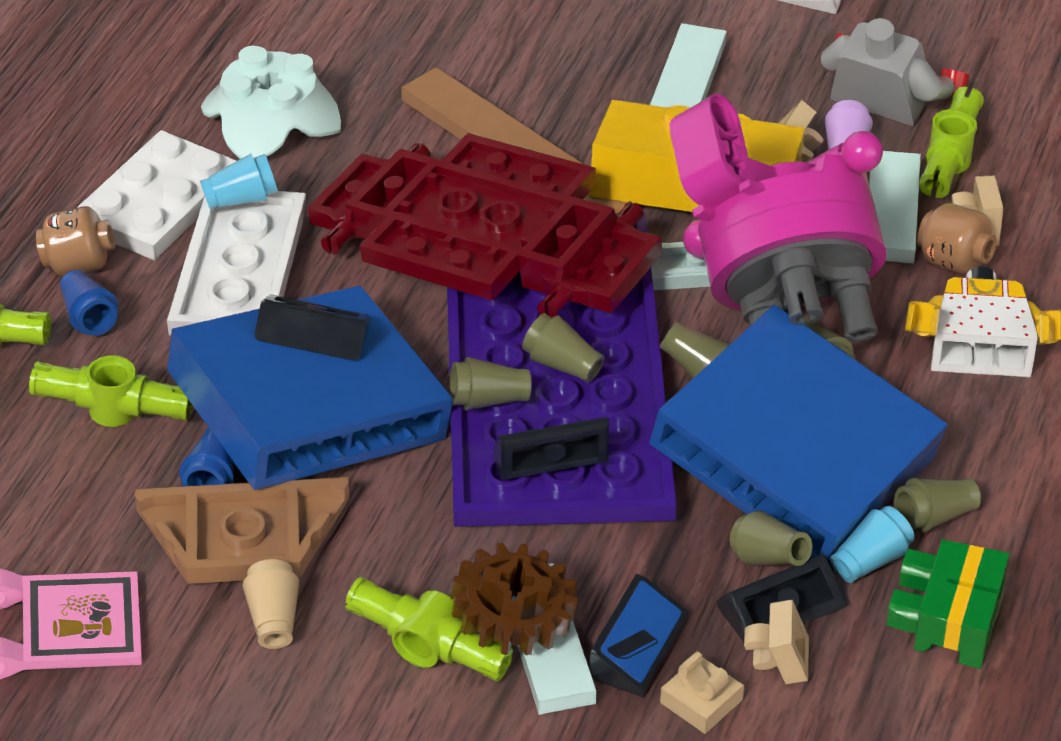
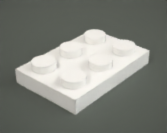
M160 130L78 207L89 206L97 212L101 221L108 219L113 228L115 244L155 261L197 221L205 196L200 180L209 178L210 175L237 160Z

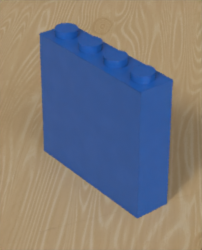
M361 285L298 299L368 314L371 317L361 356L355 361L257 340L255 338V329L259 309L172 328L167 371L254 490L446 439L453 398Z
M774 304L659 409L649 444L744 513L764 511L793 529L807 533L812 540V553L809 559L825 554L830 565V557L837 552L838 548L870 510H881L883 507L888 506L894 499L896 490L901 486H905L909 479L915 478L932 461L948 424L937 417L931 410L915 402L892 386L886 379L867 369L847 355L845 351L834 346L807 326L791 324L788 318L789 314Z

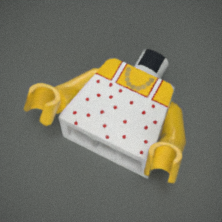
M977 266L967 272L966 278L953 277L947 280L944 295L933 296L928 302H909L904 331H914L923 338L935 336L931 371L1031 377L1036 345L1052 344L1061 340V310L1041 311L1034 302L1027 301L1022 284L1017 281L997 280L994 270L985 266Z

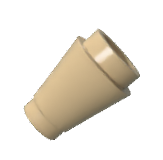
M277 559L259 561L248 569L247 577L243 581L242 587L255 631L258 635V643L268 649L283 648L288 646L293 640L292 632L299 590V578L293 573L292 566L285 561Z

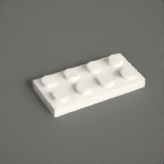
M278 191L266 195L267 201L224 207L218 206L209 209L204 196L167 318L170 336L172 328L259 309L261 301L270 294L284 297L307 209L306 193Z

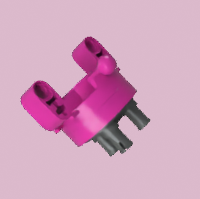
M715 93L672 118L669 124L670 135L680 180L687 195L700 205L692 210L693 216L699 218V220H695L687 226L684 231L683 244L686 251L693 257L705 260L710 288L715 300L726 307L741 310L744 321L750 323L751 326L774 304L783 311L788 309L789 322L793 325H806L802 307L806 306L810 321L813 323L823 317L824 313L820 303L833 299L838 301L845 330L844 336L850 342H861L876 336L875 333L879 331L875 324L868 293L872 290L870 279L882 268L887 254L866 172L872 171L882 160L883 145L879 138L867 131L854 132L846 138L844 143L831 148L806 163L785 162L770 166L748 158L737 111L732 103L721 94Z

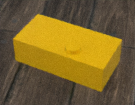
M612 100L592 144L591 166L596 168L597 185L590 191L589 197L622 202L632 201V203L636 202L642 205L693 212V209L700 206L687 195L681 183L669 126L672 118L690 107L675 105L667 108ZM739 118L748 158L770 166L785 162H801L805 127Z

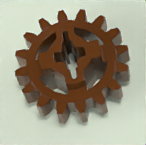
M497 543L495 555L491 556L480 548L476 550L474 563L466 560L460 563L459 576H454L451 592L453 605L451 613L454 618H463L461 632L464 635L476 631L480 633L479 646L484 648L492 641L500 643L501 654L507 655L512 645H520L525 655H532L534 643L538 642L549 650L553 648L555 635L562 637L568 635L570 622L574 621L578 598L574 597L577 586L576 580L565 579L567 566L564 563L553 566L548 565L549 552L545 550L534 557L528 555L527 544L521 543L517 553L509 552L503 543ZM515 596L517 600L513 601L511 598Z

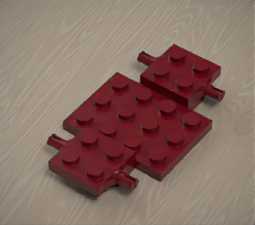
M467 133L442 160L430 157L429 149L424 144L420 146L419 143H415L409 151L399 149L390 159H381L361 153L307 207L310 224L331 230L321 239L322 248L329 254L331 252L333 255L338 254L350 239H363L364 241L359 245L362 262L491 301L500 294L520 271L522 287L548 294L539 302L537 310L540 315L546 313L551 317L557 316L566 304L571 302L613 313L663 253L661 237L641 232L634 228L635 224L644 216V211L638 203L635 202L632 206V201L627 202L624 208L616 215L615 208L583 200L597 185L595 167Z

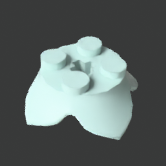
M260 46L245 47L239 52V59L232 62L225 69L219 85L207 95L201 105L203 115L214 119L221 116L222 135L227 146L239 159L252 153L253 157L265 154L267 157L283 146L289 132L293 128H297L308 137L320 138L341 133V118L338 106L332 95L316 77L312 58L305 54L292 55L286 52L266 51Z

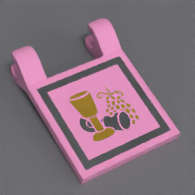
M0 568V610L23 601V644L0 637V679L7 678L23 670L142 665L137 571L22 576Z

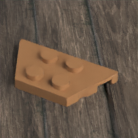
M348 477L291 480L254 490L249 483L135 489L137 512L187 584L244 581L247 577L248 569L253 564L268 559H277L289 563L292 566L293 573L298 577H302L350 498Z

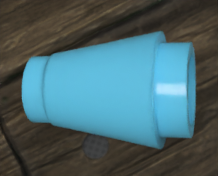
M252 153L210 175L209 178L200 180L209 209L218 206L224 207L267 201L266 195L278 192L265 154L253 157Z
M885 506L881 510L872 509L838 548L837 552L830 557L831 565L844 581L853 583L856 579L904 556L908 545L914 541L913 529L907 519L891 506Z

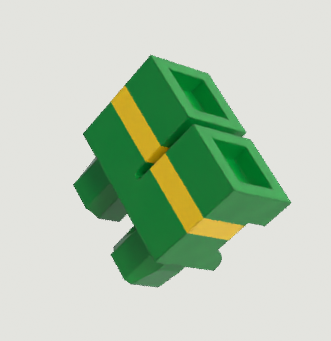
M944 539L941 540L937 555L907 549L900 571L898 586L923 591L925 595L894 589L888 608L886 626L916 634L913 651H926L934 644L959 651V664L981 669L1003 593L1010 553Z

